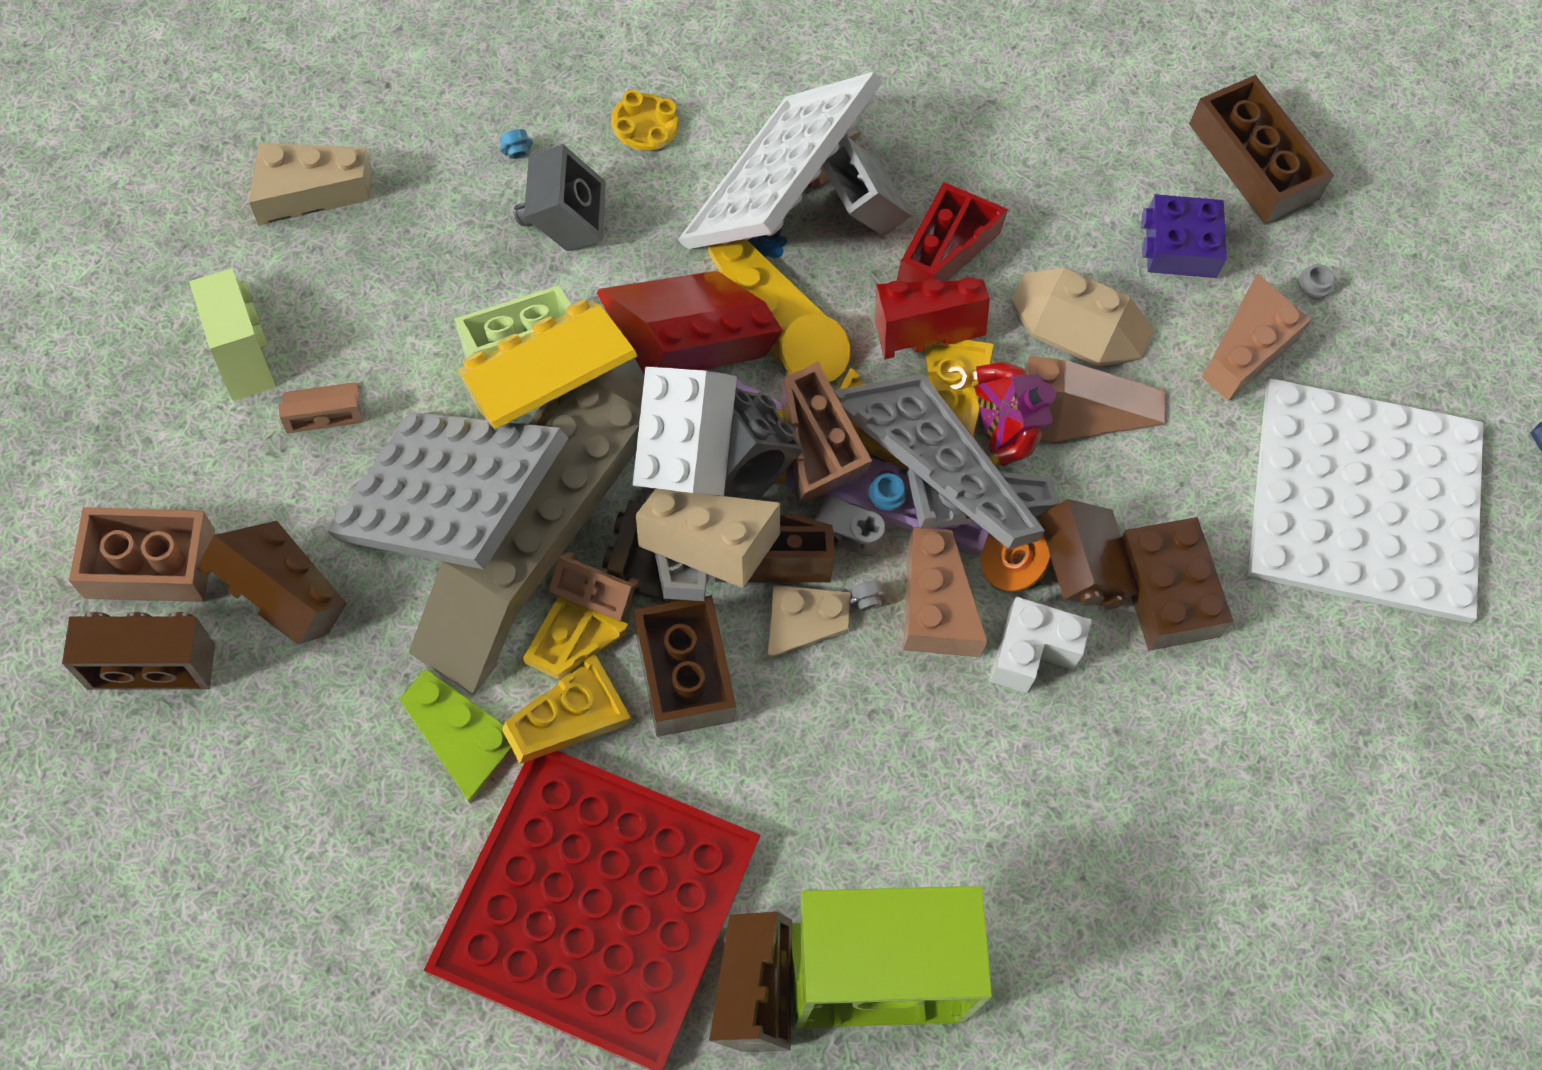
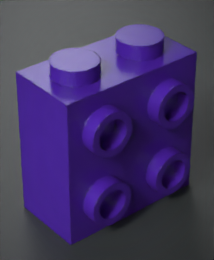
M1154 194L1149 208L1143 209L1141 217V227L1146 229V237L1142 246V257L1147 258V271L1150 273L1217 278L1227 260L1224 200Z

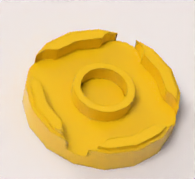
M809 313L797 317L784 328L779 339L778 355L781 364L784 363L789 375L818 362L830 383L845 371L850 360V343L846 332L836 320L825 314Z

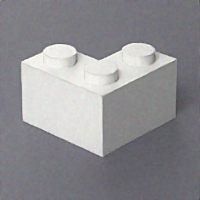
M1016 597L1007 614L989 682L1027 693L1036 678L1040 660L1074 670L1083 656L1092 620Z

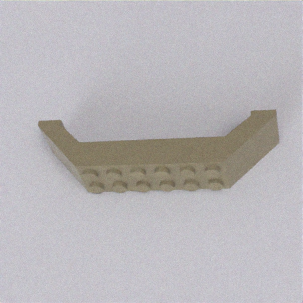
M634 358L571 390L544 426L560 428L569 439L485 569L443 561L440 565L409 653L473 695L476 694L497 666V659L518 613L636 453L645 376Z

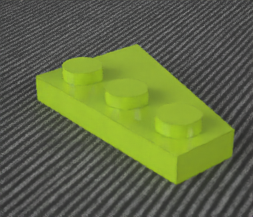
M424 669L399 700L470 804L513 750L502 730L504 726L502 723L427 669Z

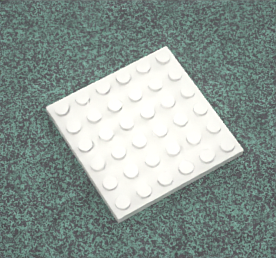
M1270 378L1266 383L1248 577L1467 623L1474 622L1477 619L1483 422Z

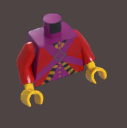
M1008 362L976 366V370L973 371L966 367L950 368L948 373L961 372L963 376L962 382L958 385H949L951 388L966 389L974 381L979 383L974 388L990 452L996 453L995 455L988 456L995 467L1000 464L1002 467L1030 457L1034 453L1042 433L1052 425L1053 419L1049 404L1053 403L1056 398L1054 387L1048 382H1043L1042 377L1038 374L1027 375L1024 368Z

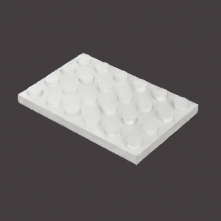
M875 71L785 97L678 238V241L684 247L693 249L775 234L783 226V218L788 211L802 200V192L807 185L820 175V168L826 159L835 154L839 149V141L855 127L858 115L874 101V93L882 84Z

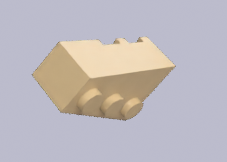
M258 143L249 199L257 225L268 224L269 220L291 216V218L303 216L302 213L324 208L325 210L369 201L373 170L367 147Z
M656 488L636 513L638 544L644 549L744 588L780 535V503Z

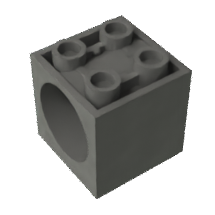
M738 388L735 390L724 496L760 500L804 450L795 438L796 432L793 427L783 421L775 410V402L762 392L753 393L742 391Z

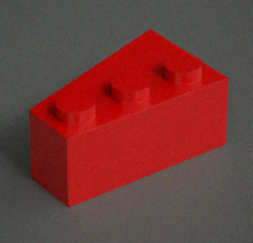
M943 182L901 259L896 281H903L905 283L924 282L928 279L948 281L1001 233L1008 209Z
M966 277L954 281L928 279L924 282L905 283L903 281H890L884 284H876L875 324L884 360L895 358V351L911 347H913L914 352L926 350L927 343L944 340L943 342L948 345L985 336L987 334L990 297L984 280Z

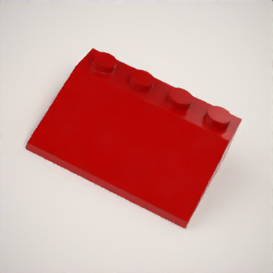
M718 271L600 288L596 293L612 321L634 348L637 357L634 359L644 376L646 367L704 370L760 359L768 354L783 331L765 301Z

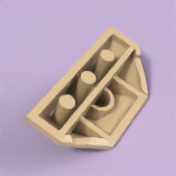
M1067 268L1025 272L1011 298L1013 308L1016 309L1020 320L1031 337L1095 366L1140 360L1154 332V329L1130 296Z

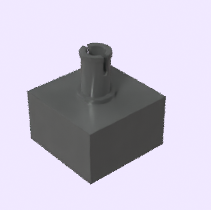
M564 144L553 147L528 158L525 203L514 206L516 210L513 211L514 217L521 226H527L532 223L566 251H573L602 241L606 181Z

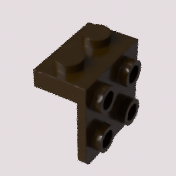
M629 500L625 513L619 512L617 515L613 533L618 536L614 547H607L602 568L607 569V574L627 582L631 578L640 580V585L635 589L634 594L669 603L682 601L664 598L655 553L640 547L638 544L636 513L644 503Z

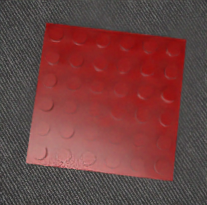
M554 751L526 761L515 780L423 971L430 976L644 1069L663 1070L759 842L760 834L560 751Z

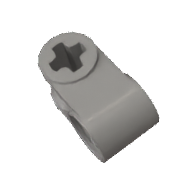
M823 497L814 520L833 525L834 546H839L863 556H871L879 552L882 548L885 531L884 520L879 514L849 504L838 497ZM866 530L871 531L868 537L863 536Z

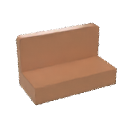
M356 382L284 392L282 395L283 404H278L279 417L287 434L362 423L359 388Z

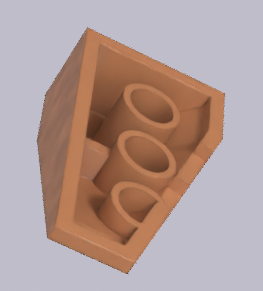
M1029 356L1024 368L1027 375L1038 374L1042 377V381L1051 384L1056 392L1055 401L1049 404L1053 419L1052 425L1042 433L1039 442L1057 444L1074 438L1086 436L1091 438L1103 433L1120 430L1124 432L1164 425L1165 423L1164 390L1067 360Z

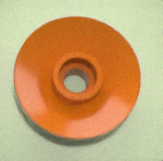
M1044 533L1037 542L1010 549L989 534L981 552L980 562L984 576L992 585L1003 591L1016 592L1033 586L1043 577L1050 565L1051 556ZM1025 554L1024 559L1018 564V558Z

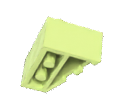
M233 268L189 281L210 351L232 401L275 388L276 385L262 349L268 343L261 325L258 324L260 320L255 306L251 302L253 299L246 281L238 282Z

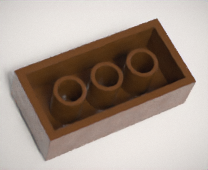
M1256 75L1200 98L1189 125L1264 225L1320 200L1334 176Z

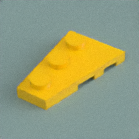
M944 340L927 343L925 357L930 383L971 436L975 438L980 406L974 386L979 385V383L974 381L969 388L953 389L949 385L960 384L963 376L961 372L948 373V370L952 367H966L973 371L976 370V366L991 364L994 344L972 340L948 345L943 342Z
M594 653L585 660L580 668L573 673L569 672L560 679L554 688L544 695H539L505 721L502 730L521 764L628 725L631 717Z

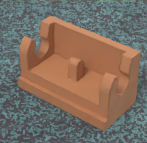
M569 551L558 558L548 592L618 621H621L632 609L636 597L632 595L640 585V580L631 578L628 582L576 561L577 555Z

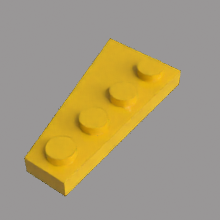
M741 239L727 244L720 243L708 246V254L720 273L765 301L783 330L799 316L809 313L824 314L747 240ZM782 333L769 351L775 362L780 360L778 349Z

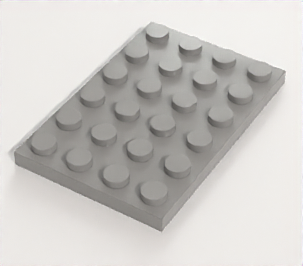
M410 412L399 423L398 430L388 445L381 449L377 456V461L368 474L358 482L356 491L347 504L337 512L335 521L327 532L341 542L485 569L569 438L557 427L509 422L494 429L487 420Z

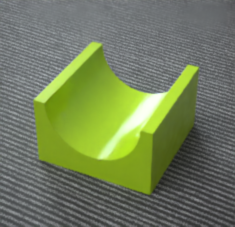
M982 886L801 891V923H792L794 1029L964 1023L992 998Z

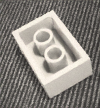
M645 368L633 486L724 496L737 376L703 370Z

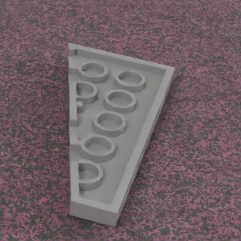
M924 374L834 391L849 420L1008 549L1040 540L1045 530Z

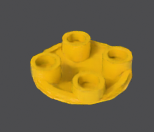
M628 90L612 111L611 126L615 136L622 143L636 150L652 151L663 148L673 141L678 132L679 118L676 114V105L669 98L640 93L637 90Z

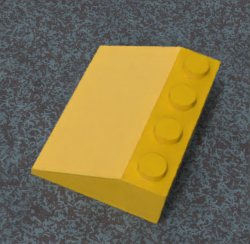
M586 299L575 302L566 308L567 314L556 320L552 316L544 318L532 325V332L522 337H519L518 334L508 336L497 343L498 349L486 355L484 351H480L462 361L465 366L457 369L477 410L494 429L637 357L634 348L600 304L594 301L588 303Z

